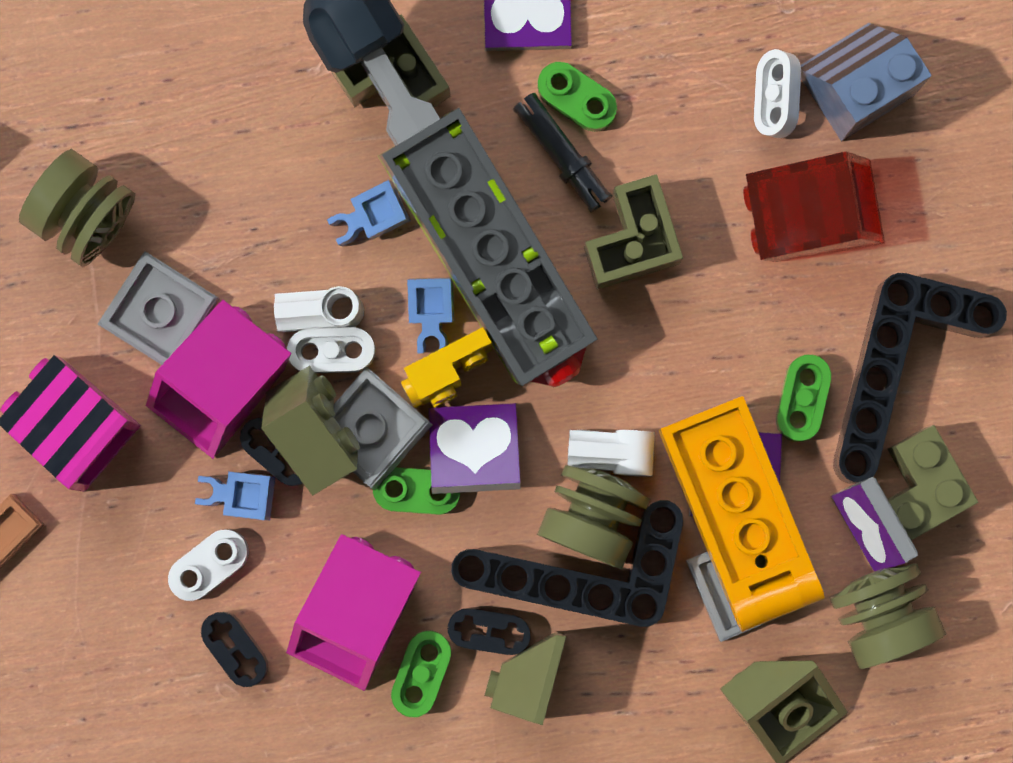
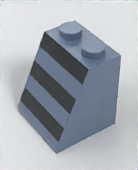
M867 23L801 64V80L841 142L914 97L932 76L907 37L871 23Z

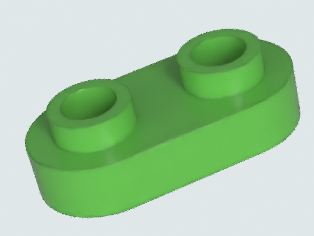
M565 62L551 63L541 71L538 78V93L547 105L587 131H602L612 124L617 111V103L609 90ZM561 76L567 80L568 85L562 90H557L551 85L552 79ZM597 100L602 103L604 109L599 114H592L588 111L587 104Z
M808 354L798 357L789 365L786 371L776 414V425L782 436L791 441L801 442L808 440L818 432L821 426L831 383V371L828 364L816 355ZM802 370L813 372L815 381L812 385L807 386L800 381ZM793 412H800L804 415L805 424L802 428H795L790 423V416Z
M395 467L375 491L373 490V496L382 508L389 511L442 515L456 507L460 499V492L447 493L443 500L435 501L430 496V489L432 487L431 470ZM391 481H398L403 486L402 494L396 498L390 497L386 492V487Z
M423 631L414 636L409 642L391 692L394 707L404 716L420 717L432 708L451 658L450 644L442 634L436 631ZM426 644H432L438 650L437 658L433 661H427L421 655V649ZM408 687H419L422 690V699L418 702L409 701L406 697Z

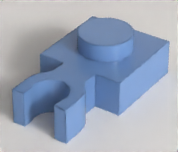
M390 180L350 199L355 208L354 212L350 214L339 213L327 219L331 226H336L344 221L348 224L347 234L336 239L340 246H345L356 240L359 233L365 230L367 237L373 240L411 221L394 183Z
M452 278L408 279L409 323H422V332L417 339V354L426 352L425 340L428 336H434L439 340V349L447 346L448 340L442 330V322L454 321Z
M228 471L226 485L217 478L198 476V482L210 483L212 485L213 494L209 499L196 498L195 504L217 506L224 502L223 515L270 521L275 477Z

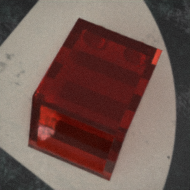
M845 151L746 174L748 186L744 187L743 195L747 209L750 212L752 211L755 228L751 230V242L755 253L760 255V260L778 262L885 244L872 165L869 158Z

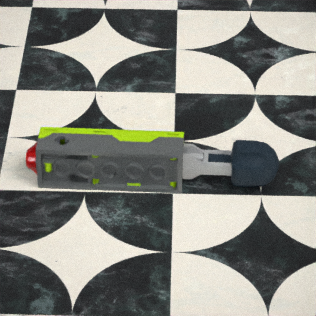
M306 0L303 8V24L310 42L327 70L337 73L360 62L389 109L386 132L395 146L378 155V158L481 328L484 327L493 348L513 381L521 386L532 382L558 387L580 373L586 347L598 339L460 108L439 118L431 103L411 97L382 49L401 35L404 29V23L391 1Z

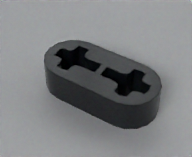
M256 418L247 422L240 434V442L243 449L282 483L289 486L303 485V482L297 475L292 474L289 478L284 475L287 467L277 458L280 455L277 448L271 453L261 445L256 449H253L251 446L254 438L250 433L254 428L262 431L263 418Z
M463 608L456 611L448 623L450 639L457 646L467 649L516 655L522 652L530 641V629L527 623L515 615ZM465 615L473 616V624L487 627L486 635L472 634L470 641H465L461 639L462 633L455 630V623L463 622ZM508 622H513L517 624V631L524 633L522 641H515L513 648L505 647V639L491 636L492 628L503 630L508 627Z
M216 612L209 615L202 624L201 637L228 677L236 685L242 687H252L260 683L267 675L268 660L244 625L234 614L229 612ZM216 620L221 624L231 623L233 628L228 634L235 643L233 648L230 649L223 639L216 641L212 639L211 634L215 631L213 623ZM237 650H240L246 659L255 657L258 660L259 664L254 668L257 673L255 678L252 679L248 674L242 677L238 674L237 670L241 667V663L234 654Z

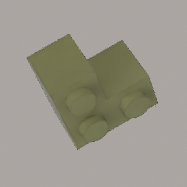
M401 14L399 16L404 23L403 33L382 49L411 97L431 103L434 108L451 97L450 88ZM360 62L340 72H332L354 108L378 93Z
M657 174L616 186L613 191V198L623 230L586 241L584 246L597 290L680 265L683 260Z
M309 365L266 392L261 428L313 496L357 469L360 445L353 432L348 427L342 429L333 417L335 416L334 398H336V393L331 383L324 375L318 377Z
M934 425L925 427L888 448L890 455L909 486L888 498V501L911 540L978 503Z

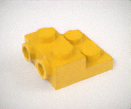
M484 327L404 367L408 378L401 381V384L414 408L422 404L424 406L429 402L436 408L457 397L455 389L462 385L455 370L462 366L464 371L468 372L488 361L487 353L492 351V342Z

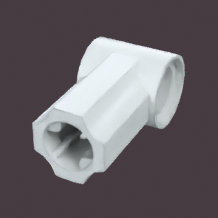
M337 286L329 290L275 294L274 316L278 332L355 327L361 322L364 315L362 301L352 290L346 287ZM343 297L351 299L353 308L350 315L344 319H335L331 312L334 302Z
M570 430L567 465L576 468L613 471V474L652 477L655 432L616 430V433L590 430Z

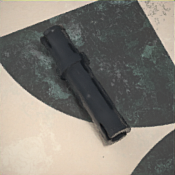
M532 93L526 96L524 100L533 110L534 114L522 102L517 103L513 111L519 115L562 172L559 175L561 180L565 184H571L588 207L590 213L596 211L602 206L593 196L592 190L599 200L607 203L613 195L607 191L591 170L592 162L587 156L582 157L538 99L537 94Z

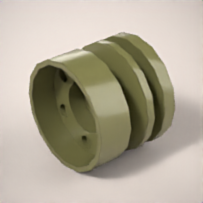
M70 149L56 158L35 183L24 201L19 214V223L44 241L53 238L61 231L56 249L64 255L71 252V260L81 267H85L95 260L119 234L134 204L135 193L124 185L117 188L118 181L110 175L102 178L94 185L98 174V167L75 150Z
M565 465L561 476L579 485L576 491L556 486L555 493L570 502V507L568 511L547 508L537 535L616 568L623 569L633 542L617 532L619 523L640 526L642 519L625 512L627 504L646 510L650 498L639 493L630 483L593 468H576Z
M916 563L877 570L850 582L841 592L830 597L835 609L854 604L856 608L838 618L841 625H852L861 622L864 627L863 631L848 641L859 669L873 667L897 659L928 646L946 635L935 607H924L914 610L911 603L928 591L926 584L905 589L904 583L921 574Z

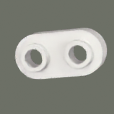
M777 49L768 51L760 59L756 70L755 126L760 133L775 138H784L791 134L799 119L801 65L798 58L791 53Z
M356 327L303 329L291 337L287 346V350L292 353L289 361L297 370L301 371L310 365L315 373L362 371L372 363L376 351L371 336L366 331ZM351 343H358L362 347L361 355L357 358H349L346 355V348ZM308 344H314L318 348V355L312 360L305 359L302 354L304 347Z
M219 530L211 534L173 564L168 575L171 591L178 598L186 601L199 600L205 597L244 566L249 555L246 540L241 534L233 530ZM223 543L229 544L233 550L232 556L228 560L220 559L217 554L218 547ZM188 570L194 571L198 577L197 583L193 587H187L182 580L184 573Z

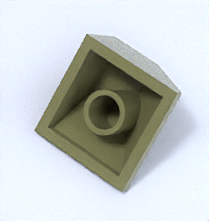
M554 632L504 661L500 672L491 670L484 695L493 698L490 708L543 725L566 636L562 633Z
M757 661L736 674L732 680L720 688L732 707L776 763H785L848 713L814 661Z

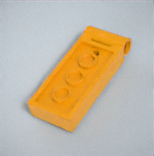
M738 397L658 430L741 632L825 599L820 581L810 561L744 397ZM759 555H762L766 561L762 568L757 567L755 564V559Z

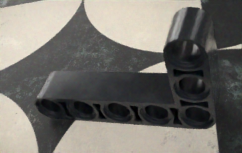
M908 273L893 274L878 286L833 459V469L841 481L848 484H856L873 477L878 469L914 322L974 338H983L997 332L1004 326L1007 311L999 298ZM891 284H899L906 289L908 300L905 305L899 306L889 300L888 288ZM933 295L944 296L949 301L950 311L946 317H940L932 311L930 303ZM976 306H984L991 312L992 323L990 327L983 328L975 322L973 311ZM880 326H889L895 330L897 343L894 348H886L879 343L877 331ZM872 367L879 368L886 374L887 384L882 391L872 389L867 383V372ZM861 409L871 411L875 415L877 421L872 433H864L857 427L856 416ZM850 452L860 453L866 461V468L860 476H854L846 469L845 459Z
M659 500L651 503L644 510L628 582L477 549H466L456 555L451 564V573L454 580L460 586L467 589L640 627H649L656 624L662 618L665 611L683 527V515L680 508L668 500ZM656 508H666L674 517V524L666 533H659L651 526L650 516ZM651 550L659 552L665 560L663 571L656 576L647 575L641 567L643 555ZM467 556H476L483 562L484 573L477 581L464 580L459 573V564ZM511 565L522 567L527 574L526 585L518 591H511L502 583V573ZM553 575L565 576L569 581V594L562 600H553L546 595L545 583ZM598 584L608 586L613 594L611 604L603 610L593 608L588 601L590 589ZM640 594L650 595L656 603L654 614L647 619H639L632 612V602Z

